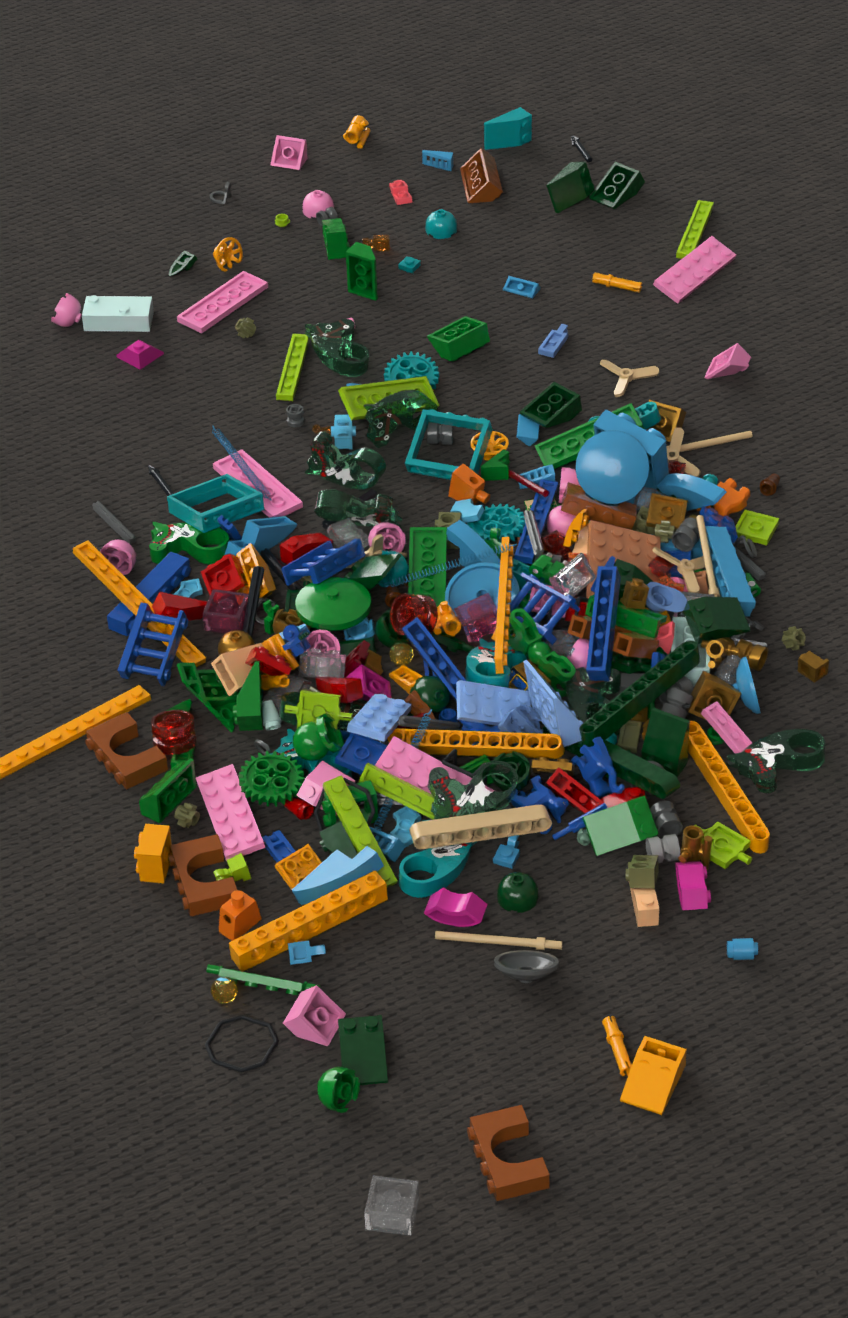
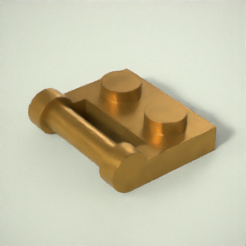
M537 757V760L532 759L531 768L533 773H554L559 767L570 776L574 774V765L569 763L568 759H557V761H549V758Z

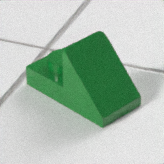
M503 449L481 466V477L485 481L509 479V452Z

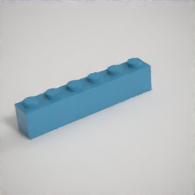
M705 526L715 581L721 597H737L744 615L750 616L755 608L756 600L751 593V587L746 580V574L741 567V561L737 557L736 548L731 541V535H729L726 527Z

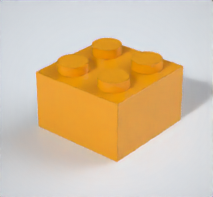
M145 824L143 832L139 833V846L135 847L134 859H137L136 873H139L140 881L165 883L170 866L168 855L171 854L170 845H172L170 826Z

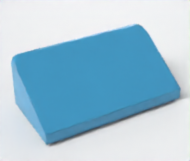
M508 276L503 291L532 299L540 290L538 283Z
M520 414L518 415L517 438L526 445L531 446L538 440L539 424Z

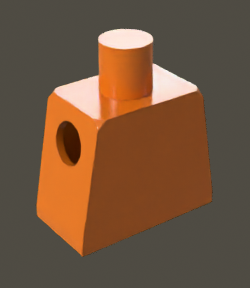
M462 464L452 472L449 497L458 501L472 498L474 505L478 501L486 504L490 499V494L484 491L485 480L468 466Z
M233 891L231 899L220 908L219 932L233 941L262 920L255 899L243 891Z

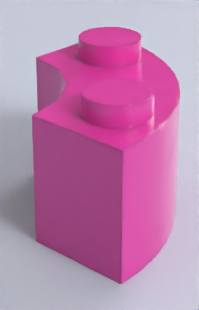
M700 861L675 863L677 888L682 910L708 909V903H711L710 890H707L704 880L707 879L706 866H703Z
M443 887L430 896L424 914L439 923L457 927H469L481 923L487 903L473 892L457 894Z

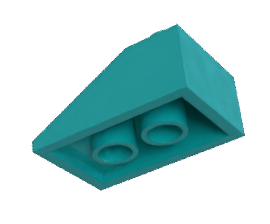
M521 107L484 122V149L486 150L520 146L532 141V115Z

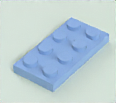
M462 680L456 683L457 720L499 725L505 714L520 705L531 707L529 691Z
M374 694L348 723L347 731L385 742L399 725V717L401 715L407 716L411 711V704L406 703L402 699L388 698L384 694Z

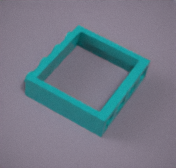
M423 409L405 461L407 471L451 480L452 472L459 467L416 459L428 422L481 431L469 466L471 470L478 474L493 430L490 420L472 418L468 415H455L451 412L443 413L433 409Z
M229 474L167 496L169 513L203 533L221 527L217 520L221 515L231 523L265 510L263 493ZM227 493L237 498V500L202 513L191 508Z

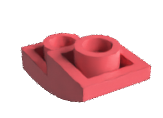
M396 180L394 183H389L391 193L397 205L412 203V196L408 192V185L405 181Z

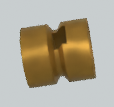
M741 639L736 648H740L739 656L733 655V662L739 664L742 657L746 656L749 667L760 671L766 662L768 648L757 644L753 646L752 642Z

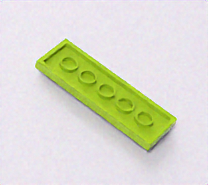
M427 376L346 386L338 390L351 421L380 415V410L368 412L373 408L381 407L380 402L384 403L385 408L392 410L393 415L423 411V409H437L439 407Z

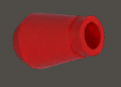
M293 798V801L285 800L284 807L300 820H307L312 816L314 807L305 800Z

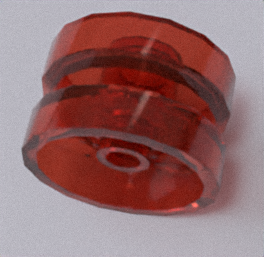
M405 593L395 598L390 610V621L396 633L406 636L402 628L417 617L429 633L434 630L438 612L435 601L430 596Z
M169 710L155 715L151 719L153 747L157 746L163 754L167 755L182 754L193 749L196 745L193 715L183 710Z

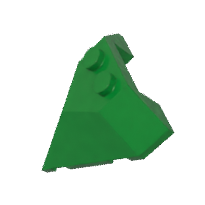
M178 663L177 667L187 690L197 697L230 732H233L235 726L233 725V706L237 705L236 698L241 689L232 696H228L215 670H197L195 663Z

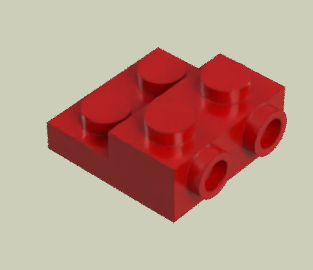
M231 553L224 555L220 560L208 565L206 569L201 571L211 601L215 604L246 586L242 577L244 572L238 557Z
M261 646L251 649L245 662L252 667L255 661H259L261 672L269 676H288L292 669L285 658L279 655L273 656L269 654V650Z

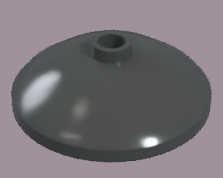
M516 950L497 955L494 959V966L501 973L512 979L520 980L522 983H531L534 980H539L552 974L559 967V960L557 957L541 951Z

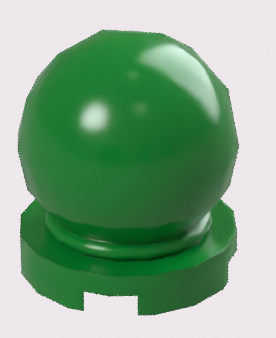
M325 713L317 717L316 722L304 723L295 731L293 735V748L302 759L316 761L326 756L329 750L333 753L341 750V747L344 745L340 729H335L332 724L335 720L329 714Z

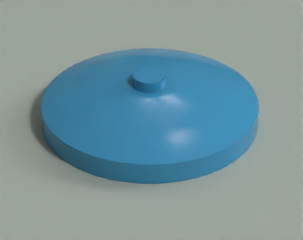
M604 431L592 436L584 443L576 460V475L582 489L593 499L607 504L622 503L636 496L645 485L649 474V460L644 447L636 438L621 431Z
M488 562L469 565L457 572L448 583L445 601L448 602V605L454 611L461 626L478 631L496 628L497 610L495 606L498 604L500 565ZM514 575L513 579H509L512 580V591H509L511 592V602L520 591Z

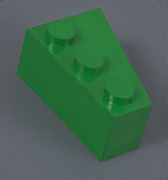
M341 218L322 220V232L328 260L346 258V251L350 248L345 224H343Z

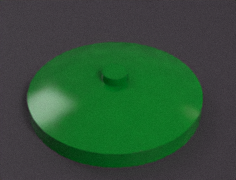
M331 577L319 584H313L312 582L301 589L295 601L296 613L302 622L312 628L328 631L343 630L361 623L369 615L371 596L362 584L354 580Z

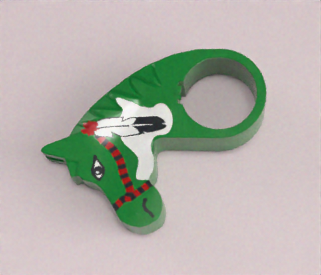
M152 522L154 529L151 531L152 542L149 545L153 563L159 564L170 552L177 554L180 551H186L190 556L203 564H214L225 555L229 535L220 527L203 533L185 522L168 525ZM212 544L218 545V546H216V547H209V548H208V547H202V546H204V545H212Z

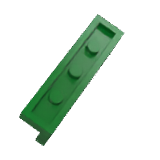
M595 594L589 597L585 615L590 617L593 614ZM618 600L616 626L651 638L657 637L660 624L666 622V615L645 608H626Z

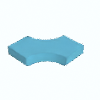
M471 498L456 501L450 512H461L462 522L468 523L479 521L484 508L482 505H474Z
M198 578L181 581L180 588L173 595L194 598L202 595L203 590Z
M407 806L393 813V818L397 825L389 834L399 838L405 845V848L413 843L409 831L410 827L421 820V815Z

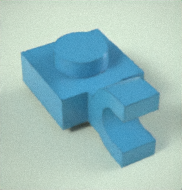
M519 835L508 837L507 845L500 844L493 858L494 864L513 869L520 855V849H517Z
M309 940L288 943L290 965L312 962L311 955L326 954L324 944L310 946Z

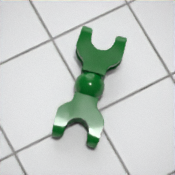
M524 609L513 610L509 617L512 627L508 628L509 640L506 641L514 650L521 651L525 656L528 655L529 660L538 665V668L551 680V687L555 692H559L561 697L567 696L570 691L568 681L574 677L576 672L574 665L567 657L560 656L555 651L552 652L550 646L541 641L542 636L539 634L533 618ZM515 616L523 618V622L521 623ZM559 684L564 690L557 689L556 685Z

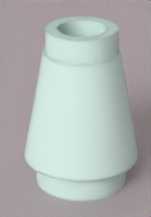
M273 700L262 702L263 726L268 731L280 728V723L282 722Z

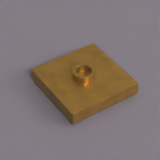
M652 493L646 526L655 528L656 524H661V520L670 521L672 526H675L676 531L685 519L688 500Z

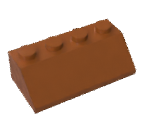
M480 148L460 168L468 203L491 202L500 197L503 192L495 158L483 148Z

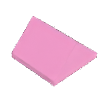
M276 135L270 165L300 170L307 160L306 140Z

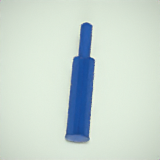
M603 803L568 823V827L553 834V839L557 840L571 831L575 833L579 829H583L585 824L582 817L608 808L607 805Z

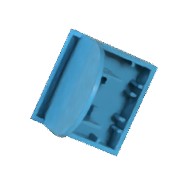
M605 410L593 424L595 435L611 430L625 432L636 438L647 453L649 460L647 481L636 496L626 501L637 505V510H639L649 500L651 494L657 490V485L669 474L666 438L656 429L650 428L647 431L637 426L633 418L625 413L616 415ZM585 492V495H586L587 497H589L590 499L594 500L592 497H590V496Z

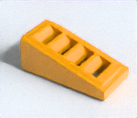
M405 665L389 673V677L408 694H410L411 688L414 687L415 681L423 677Z

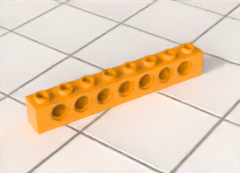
M375 870L229 942L231 959L240 971H245L288 950V943L306 941L388 900L386 882Z

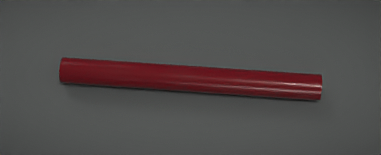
M509 469L510 478L544 497L549 495L548 490Z

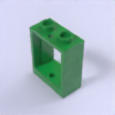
M371 780L357 783L370 792L375 807V814L371 822L374 823L378 817L377 793ZM349 785L348 788L356 803L364 801V809H360L367 822L371 808L366 793ZM324 792L322 808L325 815H323V822L325 827H330L340 822L338 815L336 816L335 809L326 792Z

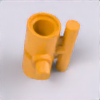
M355 116L348 130L343 134V138L350 144L358 142L357 148L362 149L370 133V129L365 128L369 124L363 116Z
M443 601L435 610L436 618L431 613H427L425 617L436 635L441 634L442 630L440 627H442L447 635L455 637V634L461 629V623L448 605V602Z
M279 633L261 643L264 648L269 650V654L285 658L286 662L290 664L291 670L299 666L291 650L285 651L282 646L286 643Z

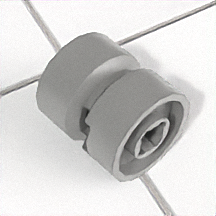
M676 834L664 835L662 839L658 836L646 838L647 855H658L659 863H662L664 859L667 862L678 861L680 846Z

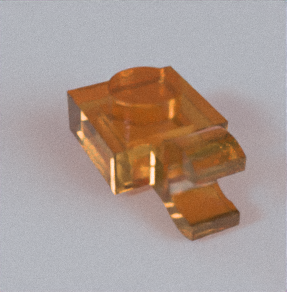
M373 235V239L363 238L362 244L374 248V251H390V235Z

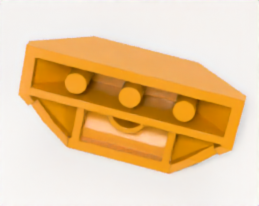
M250 543L236 554L244 572L242 577L246 585L235 592L238 603L240 605L247 604L253 568L256 566L264 568L259 598H266L272 594L276 587L269 567L253 544Z

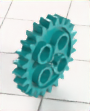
M410 351L409 355L403 352V357L397 355V360L391 358V363H387V368L384 369L385 381L427 376L432 389H436V384L439 383V372L436 362H431V357L426 359L425 354L419 356V352L416 355H413L412 351Z
M501 503L497 507L492 504L491 508L485 506L479 521L468 522L467 525L483 540H490L491 528H500L499 542H502V537H509L510 540L515 541V537H520V533L523 532L525 526L524 513L520 512V508L515 509L514 505L509 508L508 504L504 507Z

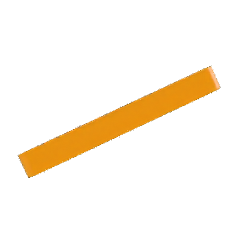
M690 721L689 754L741 835L751 841L750 849L755 853H765L769 847V830L701 726L695 721Z
M397 728L387 739L390 743L395 736L411 745L412 741H416L412 739L417 729ZM426 729V732L423 733L424 736H422L423 739H420V745H417L419 747L417 749L426 754L448 755L453 749H456L457 755L483 756L485 754L486 756L497 757L501 753L505 752V754L514 751L523 754L526 758L546 757L557 759L565 751L560 736L543 733ZM440 740L439 743L433 744L435 741ZM455 741H460L458 744L452 745ZM495 742L499 743L496 746H491ZM519 743L517 746L511 747L512 744ZM533 744H538L536 747L531 748ZM552 745H558L556 748H550Z

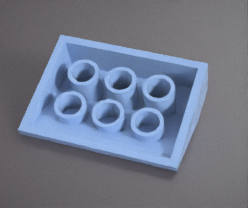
M528 660L523 661L531 707L540 715L541 722L551 734L560 736L564 747L580 742L579 727L583 722L577 719L575 712L569 709L567 702L561 699L559 692L554 691Z

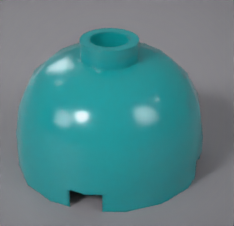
M439 209L428 216L425 231L427 235L430 234L436 239L450 238L452 234L457 232V221L452 213Z
M382 551V555L399 553L396 551ZM400 554L401 557L387 575L378 583L381 587H386L390 583L393 584V581L396 585L395 578L398 584H400L399 577L403 583L402 576L405 581V575L407 576L409 573V566L402 554Z

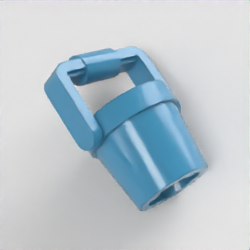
M368 617L361 623L344 630L346 641L369 638L375 635L374 622L372 619L368 620Z

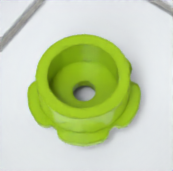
M278 214L276 216L275 225L285 227L290 223L288 215Z

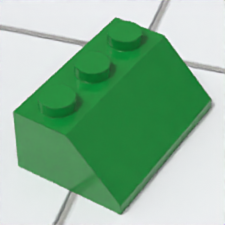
M355 242L346 251L348 292L376 301L378 299L376 258L370 246Z
M467 316L427 335L428 340L440 357L449 361H456L459 357L470 354L471 351L481 348L484 344L490 342L487 323Z
M189 758L175 765L158 783L154 784L147 794L141 797L139 800L141 815L161 823L197 787L194 760Z

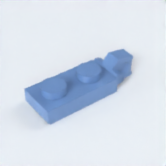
M561 324L557 331L551 330L540 345L538 354L554 358L568 338V325Z

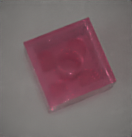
M213 589L203 611L204 630L220 633L236 630L242 631L249 594Z
M489 593L454 608L469 643L479 641L483 636L494 633L497 625V608Z

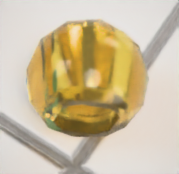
M396 643L391 647L390 659L394 664L403 666L411 662L413 649L410 645Z
M228 977L216 979L211 986V994L214 1000L220 1004L231 1003L238 993L235 981Z

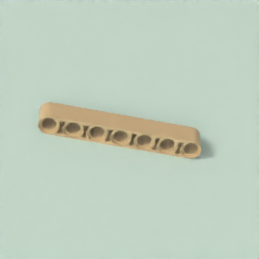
M531 805L417 822L410 827L409 831L414 846L417 849H429L543 832L552 826V821L544 805Z

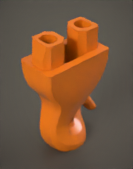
M731 478L724 483L719 482L717 486L725 489L726 494L714 505V509L718 514L724 517L743 510L747 506V500L751 495L750 490L746 487H742L739 491L735 490L737 483Z

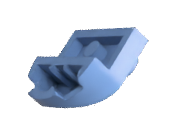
M520 705L510 710L498 725L499 730L502 732L543 733L539 723L541 717L530 706L523 707Z

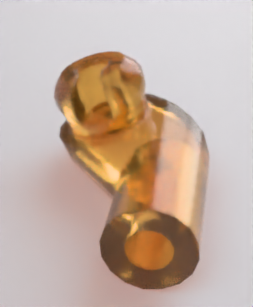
M315 424L312 427V431L318 437L325 438V433L326 437H331V426L320 427L318 424Z
M667 575L659 577L658 583L683 593L684 584L675 583Z

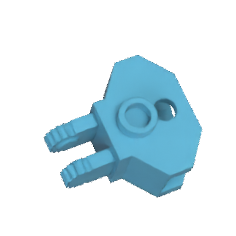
M335 415L334 426H331V437H334L335 446L338 449L353 450V437H356V426H353V420L351 421L349 415Z

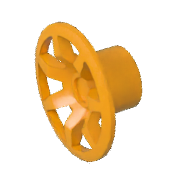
M224 238L214 249V259L222 271H227L223 267L226 263L228 268L231 269V261L236 263L242 261V247L235 238ZM231 240L229 246H227L225 242ZM236 243L238 249L232 250L234 244ZM240 252V256H239V260H238L236 257H234V254H237V253Z
M492 431L483 459L490 460L503 449L506 450L509 446L508 438L500 432ZM480 433L473 436L470 441L471 448L474 451L476 448L474 445H477L478 442L475 439L480 436ZM495 435H498V436H501V437H502V438H498L496 441L494 440V439H495Z

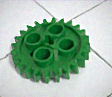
M266 751L264 756L261 753H258V758L251 756V762L246 760L245 766H241V772H239L241 792H245L246 798L251 797V802L259 800V805L266 802L267 807H269L270 803H274L275 807H277L278 802L285 805L286 799L293 801L292 795L298 797L296 795L304 782L302 765H298L297 759L292 761L291 755L285 758L284 752L277 755V752L274 751L270 755Z

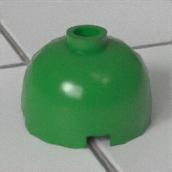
M337 1066L328 1069L321 1076L317 1084V1093L319 1100L326 1108L344 1113L349 1109L345 1108L351 1099L356 1101L359 1094L360 1081L358 1077H355V1070ZM338 1098L345 1100V1102L338 1104Z

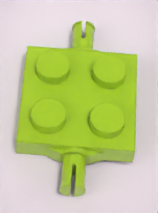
M304 690L300 691L298 705H285L284 713L296 714L297 728L307 722H316L317 717L327 713L335 720L332 724L338 730L340 720L351 721L353 713L341 712V695Z
M716 822L708 829H702L704 837H712L710 861L724 869L738 859L747 865L751 863L752 857L743 853L750 847L751 841L720 822Z

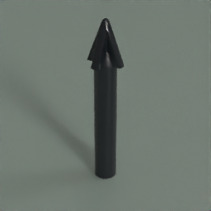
M572 135V146H576L587 163L592 162L591 156L580 143V138Z
M148 465L149 475L154 477L166 495L174 494L159 474L160 471Z

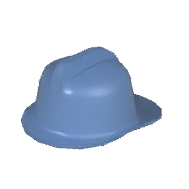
M657 582L647 584L649 591L646 605L651 611L662 613L667 610L677 613L685 609L687 599L679 590Z

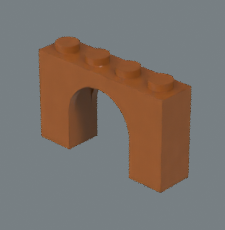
M567 483L562 497L561 511L577 516L583 509H587L589 520L632 530L637 517V505L626 501L618 503L617 506L605 505L587 497L581 486Z
M572 615L567 633L581 639H590L592 617ZM615 625L614 647L612 651L627 657L652 659V653L656 652L659 640Z
M128 712L86 730L87 739L85 742L88 749L95 752L98 761H103L108 773L112 772L116 782L119 785L122 784L126 790L168 770L167 758L157 746L133 756H122L113 752L119 745L138 737L137 723Z
M218 834L170 845L171 854L168 855V861L170 866H174L172 869L174 880H179V883H177L179 895H184L182 898L184 910H189L190 917L220 910L221 906L231 899V893L237 890L233 877L207 883L196 881L190 877L200 867L224 862L223 847Z
M522 1105L470 1117V1127H467L468 1137L470 1141L474 1140L475 1156L482 1161L480 1162L482 1175H487L488 1191L490 1194L494 1193L496 1201L549 1188L550 1175L543 1157L520 1163H507L498 1159L492 1152L498 1144L504 1141L529 1135V1122Z

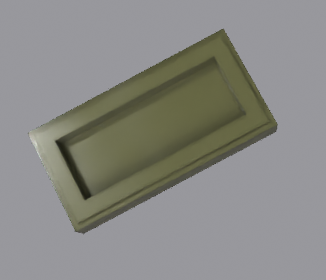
M629 720L620 730L617 746L626 751L630 750L632 753H637L642 722Z

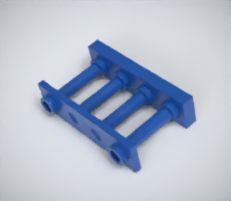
M354 539L340 548H333L331 541H327L285 565L281 570L286 585H290L304 576H311L313 584H319L363 558L365 553L361 539Z
M522 572L520 576L526 581V584L510 603L511 612L516 609L532 587L538 591L523 608L528 614L544 594L550 596L533 620L542 639L553 645L557 638L552 634V629L569 607L579 612L580 608L575 604L576 599L571 595L567 594L565 596L539 582L540 580L533 574L527 575ZM555 602L563 603L549 622L541 626V620ZM515 616L521 623L523 622V618Z
M140 603L117 670L122 678L129 679L131 673L137 672L156 676L161 686L166 685V682L171 677V667L183 631L188 626V618L183 610L179 611L177 618L153 614L147 603ZM154 621L175 626L172 635L148 631V623ZM149 638L169 642L166 652L142 648V640ZM143 655L163 659L160 669L136 665L137 656Z

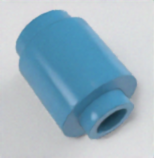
M738 938L727 941L728 958H733V960H754V955H758V943L754 942L753 938Z

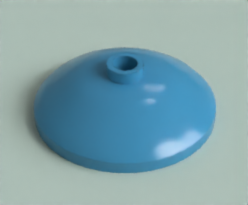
M745 656L742 657L737 667V683L733 684V687L741 692L740 697L744 705L753 713L760 714L750 667Z

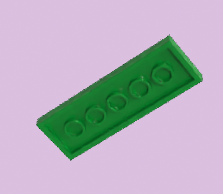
M632 403L612 411L616 415L619 413L629 415L636 422L637 426L644 429ZM598 418L534 445L543 466L553 465V468L556 469L576 460L584 443L595 435L593 424Z
M410 527L409 574L411 579L409 578L410 582L408 583L409 617L426 618V614L431 613L436 618V608L441 605V602L445 601L447 527Z

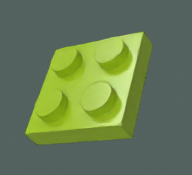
M744 510L735 526L737 536L739 538L743 535L746 539L767 546L779 525V518Z

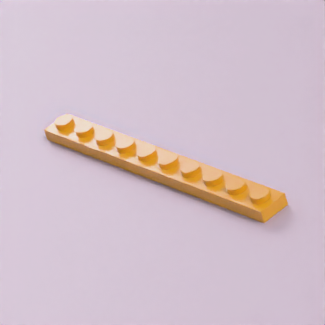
M502 537L494 657L496 674H504V666H508V656L505 653L509 651L508 641H506L509 640V629L506 628H510L508 615L511 613V608L508 603H511V592L509 591H512V580L509 579H513V572L510 567H513L514 546H510V551H508L509 537Z
M88 540L73 548V554L135 616L141 602L147 603L153 614H155L152 608L153 604ZM154 621L149 622L147 626L153 632L172 635L174 625ZM182 634L176 656L183 663H195L196 667L205 663L206 657ZM162 641L166 646H168L169 642Z
M138 685L0 758V779L84 736L86 730L150 701V694Z

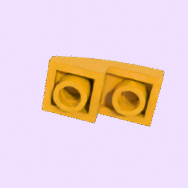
M587 509L579 512L570 524L563 546L571 547L577 542L579 537L577 530L581 531L587 526L589 521Z

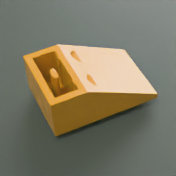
M644 1036L636 1052L620 1101L662 1115L686 1066L687 1049Z

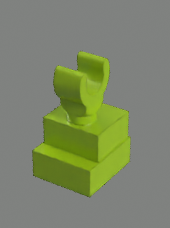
M242 853L227 859L229 869H216L213 871L216 881L230 878L231 876H233L235 882L241 879L243 881L251 879Z

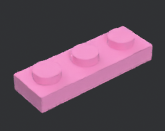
M717 701L703 709L701 712L703 717L738 758L747 753L745 752L746 749H753L755 747Z

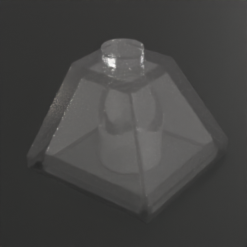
M581 552L555 573L549 581L554 590L565 596L569 594L574 597L592 582L596 575Z

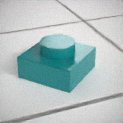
M406 256L398 264L400 270L413 273L421 265V260Z

